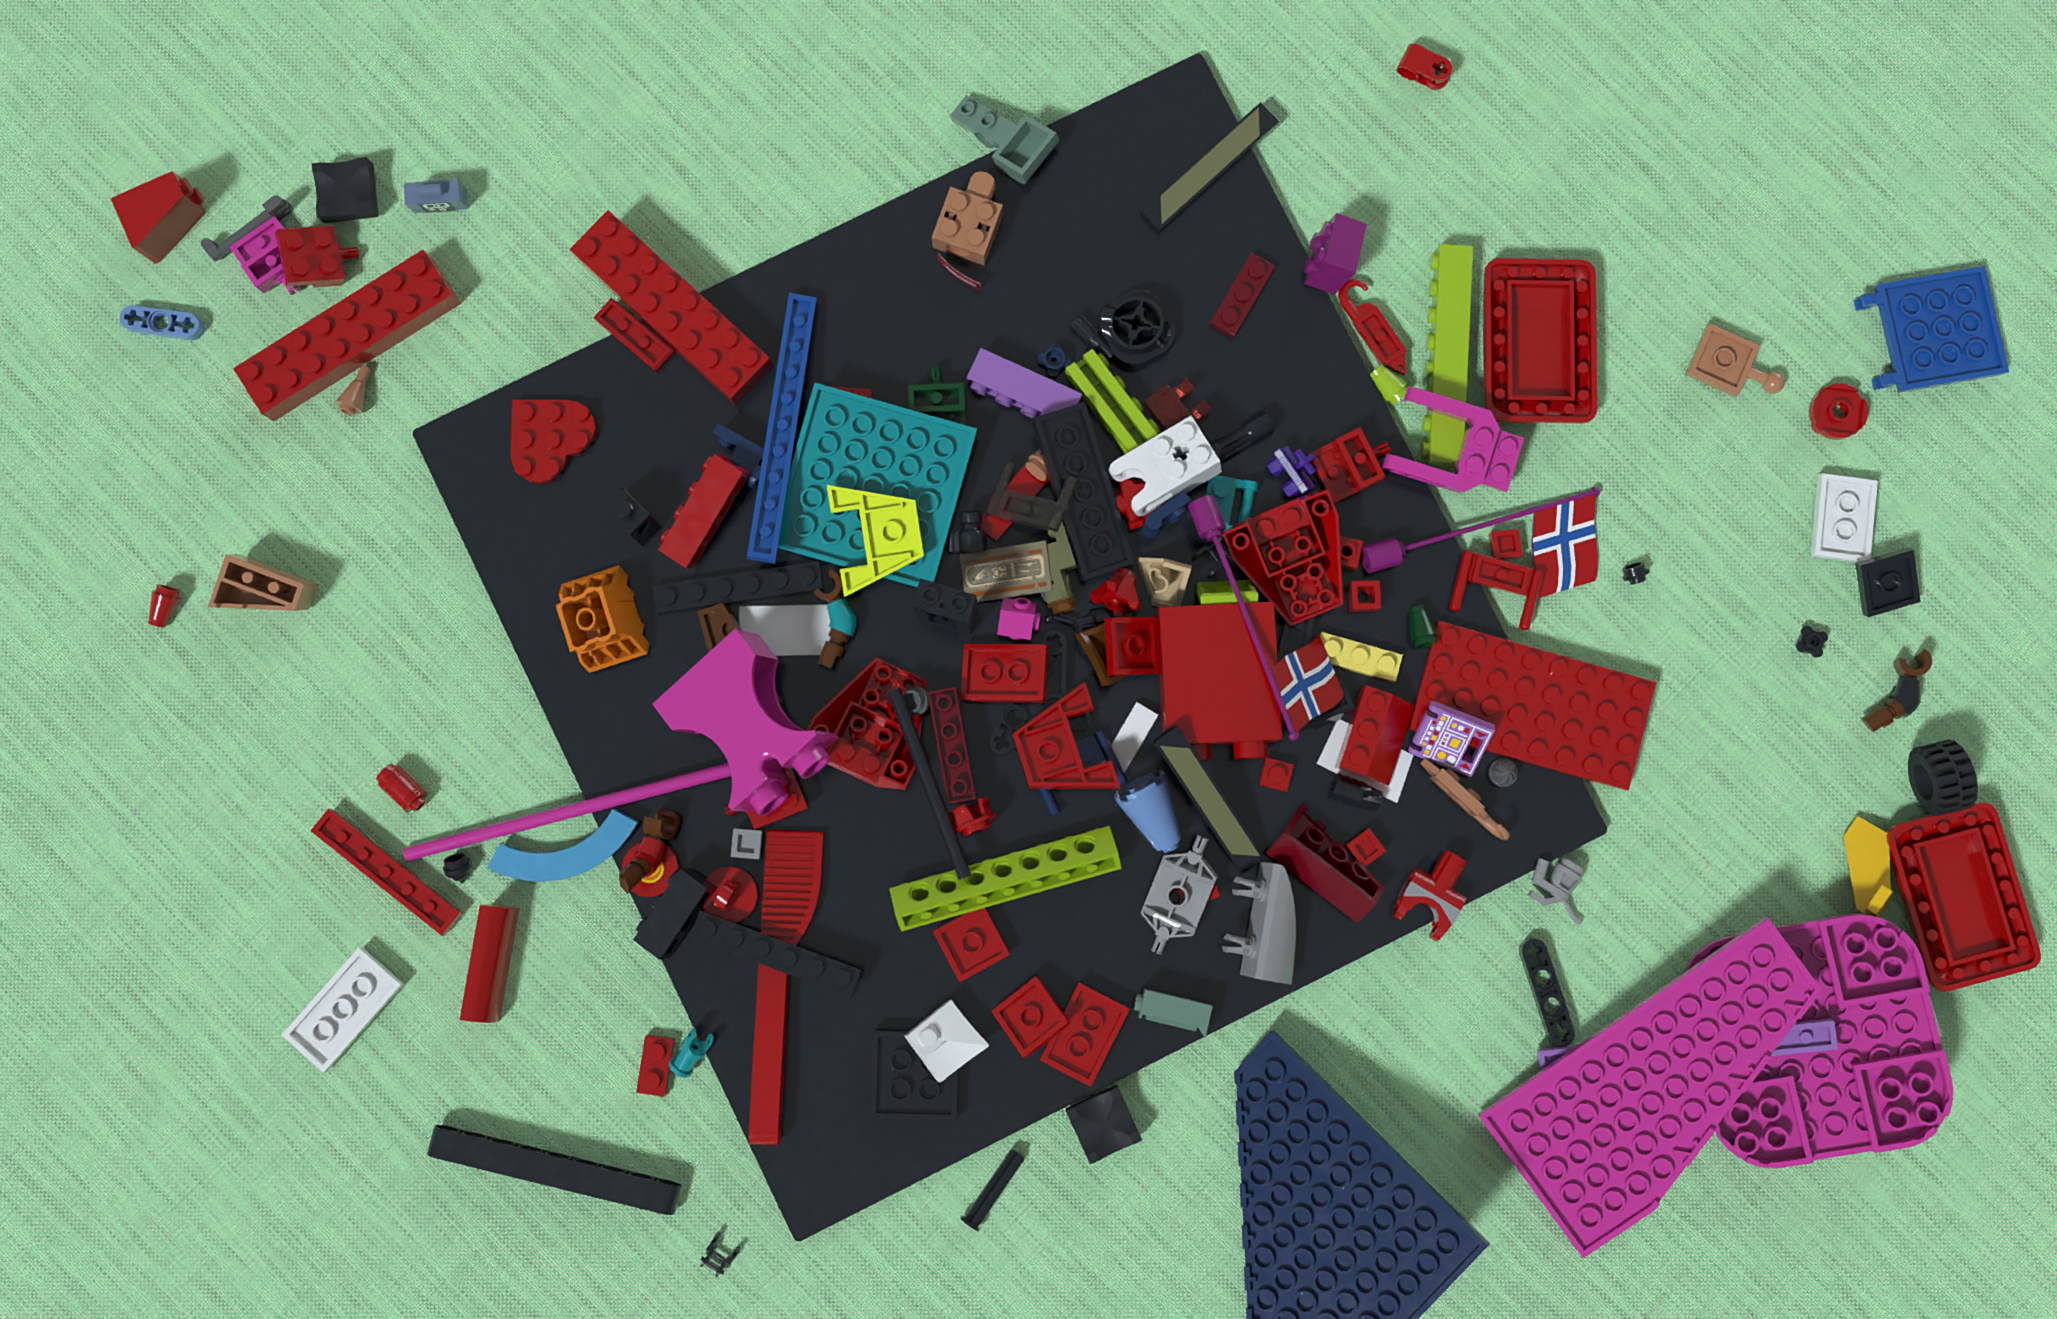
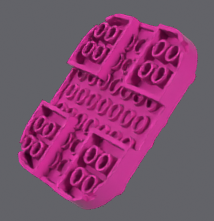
M1845 914L1776 927L1822 989L1806 1013L1796 1022L1832 1018L1835 1022L1838 1050L1770 1056L1771 1059L1745 1093L1742 1092L1714 1129L1719 1140L1730 1152L1749 1164L1764 1168H1785L1814 1163L1813 1160L1869 1151L1878 1153L1908 1148L1931 1138L1938 1132L1937 1129L1945 1117L1949 1116L1953 1103V1083L1946 1053L1942 1049L1928 993L1930 988L1924 963L1913 940L1903 930L1887 920L1867 914ZM1740 934L1721 937L1705 944L1692 956L1684 972Z

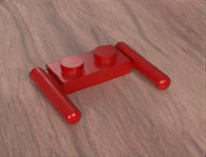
M1463 551L1449 608L1454 612L1460 610L1467 581L1512 594L1526 596L1519 628L1524 631L1529 630L1544 572L1485 555L1475 554L1470 551Z

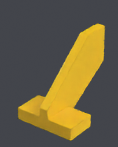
M1857 816L1843 836L1856 911L1861 914L1880 917L1889 904L1892 895L1887 832Z

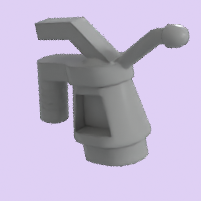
M1538 858L1532 882L1550 893L1551 896L1544 898L1532 890L1529 891L1527 896L1544 906L1562 901L1569 917L1576 924H1581L1583 920L1581 917L1574 915L1568 899L1572 891L1582 881L1581 876L1584 873V869L1570 860L1562 858L1559 864H1555L1550 881L1547 882L1544 879L1549 861Z

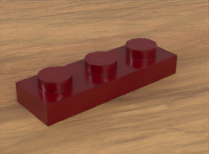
M1251 253L1211 320L1210 326L1234 339L1275 266Z

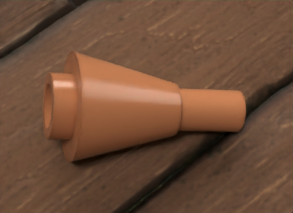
M361 365L355 380L349 384L335 401L339 406V411L349 416L362 414L366 390L365 384L372 371L369 367Z

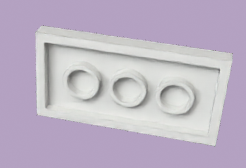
M358 947L281 1036L319 1070L325 1073L404 984L363 947Z

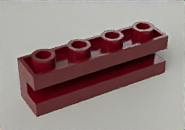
M952 687L928 692L947 804L953 805L975 801L976 795L957 689Z

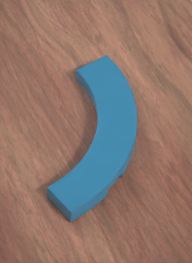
M614 808L604 823L587 839L575 846L554 852L539 853L527 851L501 842L487 868L501 875L525 881L545 882L570 878L598 866L611 857L625 844L640 821Z

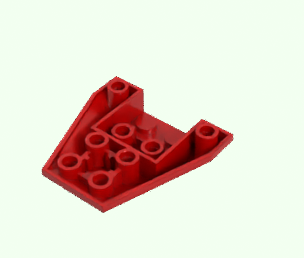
M1328 489L1287 501L1244 519L1223 532V538L1234 562L1267 600L1274 602V608L1290 626L1343 605L1339 516Z
M876 657L813 717L806 731L816 730L834 733L838 736V739L825 750L830 756L828 765L876 787L905 790L916 767L887 692L899 687L903 694L911 687H921L926 690L927 680ZM911 714L919 738H921L923 714Z

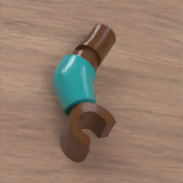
M828 570V577L835 580L834 590L829 594H825L820 589L813 592L820 599L829 602L827 605L830 618L828 627L831 628L828 634L831 638L829 642L825 641L817 663L832 668L836 656L842 657L845 649L842 647L843 643H847L849 637L855 633L856 616L844 598L841 575L833 570Z

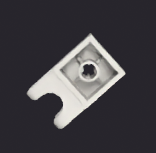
M1192 416L1118 458L1109 467V472L1116 481L1122 482L1137 477L1146 482L1144 489L1133 497L1131 503L1132 510L1138 516L1150 513L1185 491L1187 493L1222 472L1219 458ZM1180 456H1186L1187 458L1182 460Z

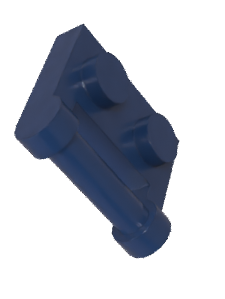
M1185 491L1146 517L1142 528L1143 536L1148 539L1155 538L1160 527L1169 521L1173 525L1186 516L1185 513L1188 511L1187 508L1191 500Z

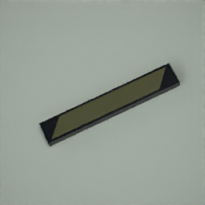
M1260 102L1141 210L1140 214L1158 233L1161 232L1278 126V119Z
M1174 724L1152 740L1238 871L1243 875L1263 861L1265 857L1179 726Z

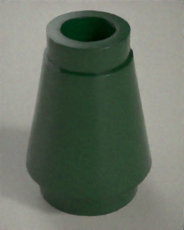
M1425 605L1410 608L1411 642L1415 644V648H1427L1432 646V643L1437 644L1436 637L1439 635Z

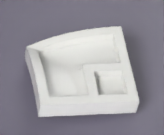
M947 1000L904 1035L937 1082L945 1080L958 1068L989 1046L962 1015L952 1000Z

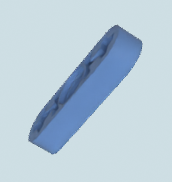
M135 305L125 307L120 313L122 326L134 333L190 341L199 339L204 333L202 320L191 313ZM138 315L143 319H147V324L142 321H135L133 324L130 322V319ZM161 316H167L169 320L168 326L163 330H158L156 328L157 319ZM177 322L183 325H189L191 322L195 326L194 329L190 328L187 331L182 327H178Z

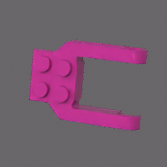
M1407 387L1403 399L1404 402L1410 401L1425 406V410L1470 423V426L1466 430L1454 466L1455 473L1391 454H1386L1382 469L1457 493L1466 492L1479 484L1507 492L1524 438L1501 431L1490 410L1423 389Z

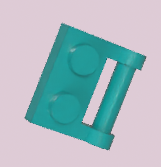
M1218 475L1208 480L1205 496L1213 495L1227 527L1225 530L1232 527L1229 525L1235 489L1243 491L1238 518L1239 523L1250 517L1254 493L1258 491V482Z

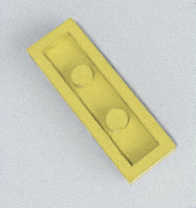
M1320 633L1333 666L1392 683L1396 682L1403 655L1328 633Z

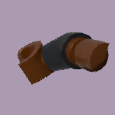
M1921 649L1915 655L1918 663L1917 669L1910 668L1906 663V659L1899 658L1893 661L1896 673L1902 678L1898 679L1894 693L1889 696L1890 700L1884 703L1885 707L1879 706L1861 718L1867 728L1873 732L1881 727L1886 728L1894 722L1893 718L1908 717L1918 708L1921 703V681L1918 680V677L1927 673L1931 668L1932 657L1929 651Z

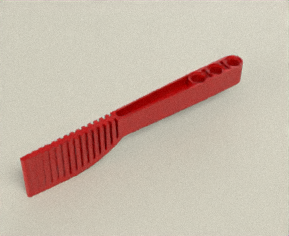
M767 829L760 933L795 946L799 944L805 935L817 908L821 890L824 831ZM762 964L758 966L749 1144L779 1145L789 974Z

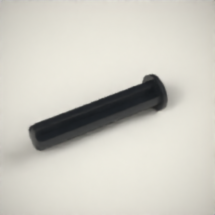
M1013 1149L1008 1152L965 1216L962 1215L960 1217L972 1229L979 1232L980 1228L978 1226L1024 1161V1157L1019 1152Z

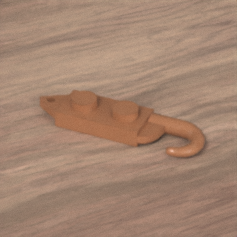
M1426 758L1423 759L1420 764L1431 775L1429 778L1469 815L1473 816L1496 837L1502 840L1510 838V833L1485 812V807L1480 803L1482 798L1471 788L1466 790L1458 782L1461 779L1452 770L1447 769L1445 771L1443 768L1439 769Z

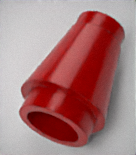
M157 584L156 589L152 590L149 624L165 628L166 623L181 599L178 597L180 593L178 589Z

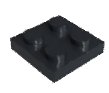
M1907 547L1855 563L1862 615L1872 617L1921 602L1913 549Z

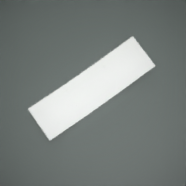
M1138 702L1134 705L1111 745L1124 773L1158 714Z

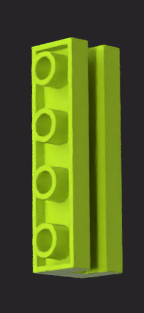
M1091 349L1083 355V359L1078 363L1073 362L1065 368V376L1079 393H1082L1084 401L1123 452L1127 454L1157 436L1160 430L1152 419L1147 420L1141 413L1143 408L1135 397L1130 398L1124 391L1126 385L1118 375L1113 376L1108 370L1110 365L1101 353L1097 355Z

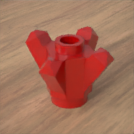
M1118 569L1105 583L1091 592V601L1096 604L1105 603L1107 608L1113 610L1115 618L1127 613L1128 606L1131 611L1140 609L1141 606L1136 592L1137 576L1128 569Z

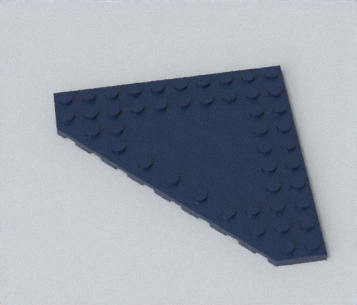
M1275 1030L1270 1031L1235 1070L1234 1082L1237 1088V1101H1235L1236 1122L1239 1128L1238 1162L1241 1168L1240 1202L1241 1208H1243L1242 1242L1243 1249H1245L1244 1282L1245 1291H1247L1246 1319H1419L1490 1243Z

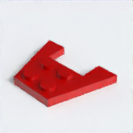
M1085 682L1013 733L1030 789H1121L1111 760L1085 769L1083 767L1068 719L1094 711Z

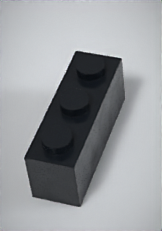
M681 868L672 873L667 881L669 886L664 893L656 897L652 903L653 910L650 915L643 918L636 928L638 933L633 940L659 960L671 957L697 918L699 911L703 909L717 888L691 868Z

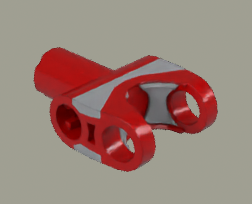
M1444 850L1431 875L1415 868L1400 891L1393 910V917L1401 920L1413 906L1419 903L1426 904L1433 913V928L1429 938L1436 942L1440 940L1455 922L1466 902V896L1452 888L1467 862L1454 853Z

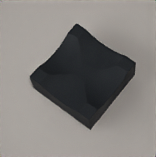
M367 157L337 163H312L316 187V217L323 223L379 217L374 164Z
M1118 1085L1065 1109L1090 1165L1114 1152L1142 1141Z

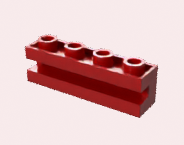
M714 454V456H710L705 461L702 467L704 473L700 480H696L691 485L688 491L690 497L675 512L674 518L676 520L672 527L667 528L661 536L660 542L662 544L658 550L684 568L696 566L751 473L744 467L733 464L732 460L724 454Z

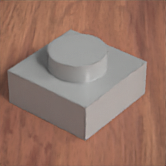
M733 828L731 857L761 859L763 831Z

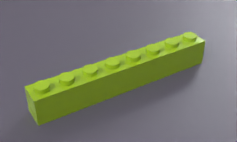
M1440 244L1435 253H1431L1430 269L1434 270L1433 280L1431 279L1428 288V295L1432 296V306H1429L1427 312V323H1431V333H1428L1426 337V350H1430V359L1426 360L1424 374L1425 377H1429L1428 387H1425L1424 390L1466 403L1473 246ZM1427 410V414H1424L1422 419V431H1426V442H1422L1421 458H1425V465L1431 467L1454 468L1465 435V422Z

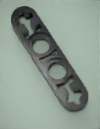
M1527 938L1519 946V955L1546 1037L1554 1045L1560 1047L1568 1046L1574 1040L1575 1031L1548 949L1541 940ZM1531 943L1533 946L1539 947L1540 951L1536 953L1538 962L1544 961L1545 965L1530 967V964H1536L1534 957L1526 953L1530 949ZM1545 970L1549 974V982L1547 985L1540 987L1535 982V975L1538 971ZM1553 997L1557 1000L1559 1007L1555 1013L1548 1014L1544 1009V1003L1548 998ZM1563 1016V1020L1557 1021L1560 1028L1567 1030V1033L1563 1035L1564 1040L1561 1041L1560 1038L1554 1037V1033L1558 1032L1556 1023H1549L1548 1019H1557Z

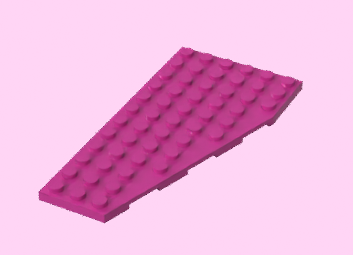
M1765 917L1478 1113V1116L1581 1257L1585 1258L1657 1209L1660 1205V1200L1685 1167L1692 1163L1714 1134V1129L1742 1092L1745 1093L1771 1059V1054L1796 1021L1801 1019L1822 989L1770 919Z

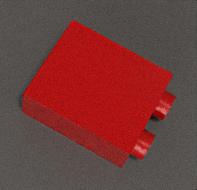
M1274 602L1245 603L1271 669L1278 663ZM1239 604L1159 607L1155 615L1158 619L1162 733L1174 724L1178 725L1201 761L1212 760L1211 746L1233 745L1234 759L1269 757L1268 743H1275L1282 739L1281 710Z

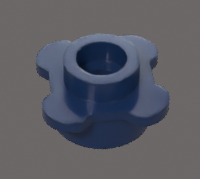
M1052 344L1045 353L1039 354L1038 363L1044 365L1048 370L1049 376L1055 377L1063 367L1070 365L1071 359L1069 356H1065L1060 345ZM1052 358L1057 359L1055 363H1053L1051 360Z

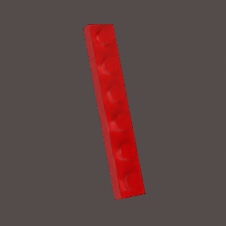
M328 808L310 830L441 936H445L462 915L460 910L333 809Z

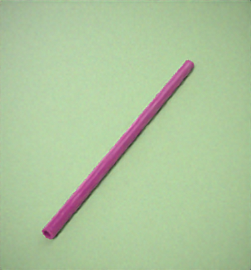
M727 762L405 847L403 854L406 861H411L730 777V767Z

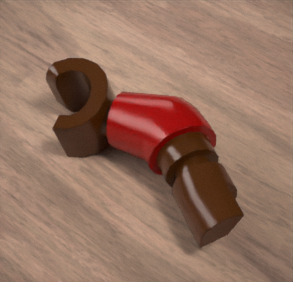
M659 809L655 813V818L645 816L643 830L648 837H643L636 853L631 857L630 863L619 873L620 887L627 894L643 878L650 877L658 869L665 847L662 839L671 840L678 831L680 817L677 813Z

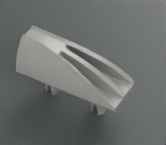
M1260 862L1257 881L1236 877L1233 881L1246 887V889H1232L1233 895L1254 898L1247 937L1226 934L1223 939L1234 942L1236 945L1222 946V950L1226 953L1243 955L1240 975L1292 984L1296 947V915L1291 884L1284 866Z

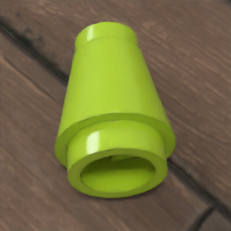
M1383 364L1370 374L1386 402L1389 401L1392 405H1395L1405 396L1407 383L1388 368H1385Z

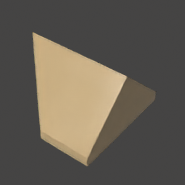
M1135 557L1152 601L1151 606H1180L1192 566L1165 558Z

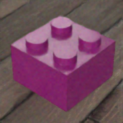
M1336 213L1329 222L1325 221L1320 232H1315L1311 239L1309 247L1312 249V254L1304 266V273H1307L1304 284L1335 295L1356 273L1367 224Z

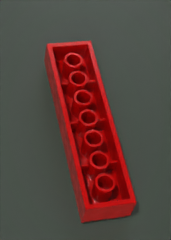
M609 210L569 249L587 270L735 406L773 367L770 358Z
M422 249L237 365L233 370L260 413L270 420L276 421L354 372L361 365H365L462 303L434 260Z

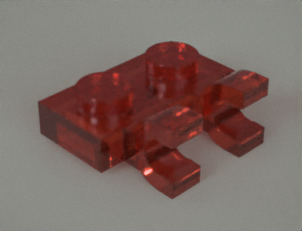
M1188 378L1173 390L1167 384L1145 400V404L1166 430L1189 416H1192L1199 429H1201L1197 421L1211 412V407L1205 399L1191 411H1188L1182 404L1180 399L1194 391V386Z

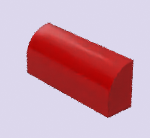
M497 904L480 905L459 1020L480 1023L500 1021L520 908Z

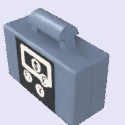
M458 179L404 183L405 205L414 213L468 209L467 188Z

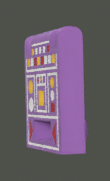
M1431 701L1428 708L1432 712L1425 711L1412 738L1413 743L1408 748L1409 753L1472 777L1495 732V725L1441 703ZM1472 737H1476L1481 740L1471 757L1465 751Z

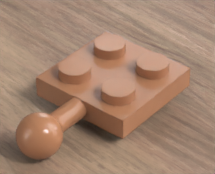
M1711 323L1705 326L1685 373L1686 376L1734 397L1740 394L1747 377L1761 383L1763 389L1770 394L1780 392L1785 385V379L1779 372L1764 373L1751 367L1760 345Z

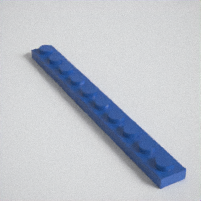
M789 293L747 552V559L775 564L816 297Z

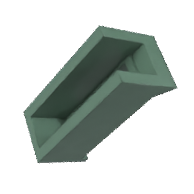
M1143 988L1142 994L1137 993L1134 1010L1138 1011V1018L1142 1019V1015H1145L1144 1018L1146 1020L1191 1031H1196L1198 1028L1206 1038L1213 1007L1211 1004Z

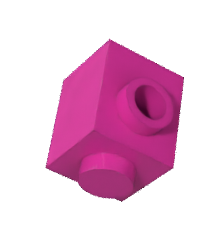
M1003 598L997 635L1009 636L1013 640H1031L1032 630H1038L1041 614L1035 613L1037 603L1031 602L1026 598Z

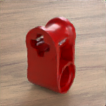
M1411 43L1402 56L1396 71L1408 80L1420 83L1432 90H1441L1448 83L1449 76L1452 73V64L1446 57L1435 54L1421 45ZM1437 71L1441 72L1439 76L1435 75Z

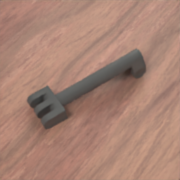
M274 195L262 204L265 209L263 212L218 245L211 239L204 238L201 241V246L210 258L216 262L231 251L229 247L274 215L279 220H282L292 212L293 206L280 196Z

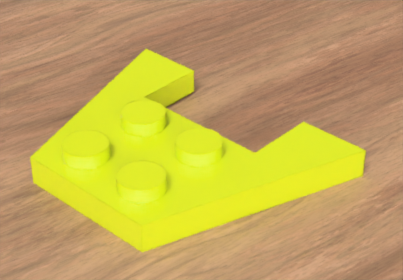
M827 485L831 513L859 509L868 565L840 569L844 597L924 557L916 500Z

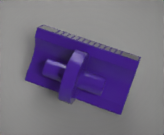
M1289 445L1279 448L1274 452L1275 457L1271 459L1267 467L1275 477L1286 470L1291 479L1283 484L1282 487L1289 498L1300 493L1304 494L1317 486L1310 476L1316 472L1311 464L1317 458L1314 453L1305 456L1301 448L1293 452Z

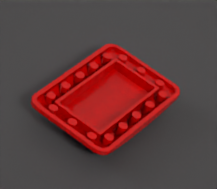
M1496 258L1491 260L1485 267L1483 291L1485 409L1492 412L1497 422L1588 423L1596 416V272L1594 266L1589 261L1582 259Z
M1986 802L1975 803L1969 809L1940 816L1930 815L1896 824L1888 830L1886 837L1897 884L1911 931L1921 954L1931 986L1939 991H1952L2031 970L2040 963L2041 951L1999 814L1993 805Z

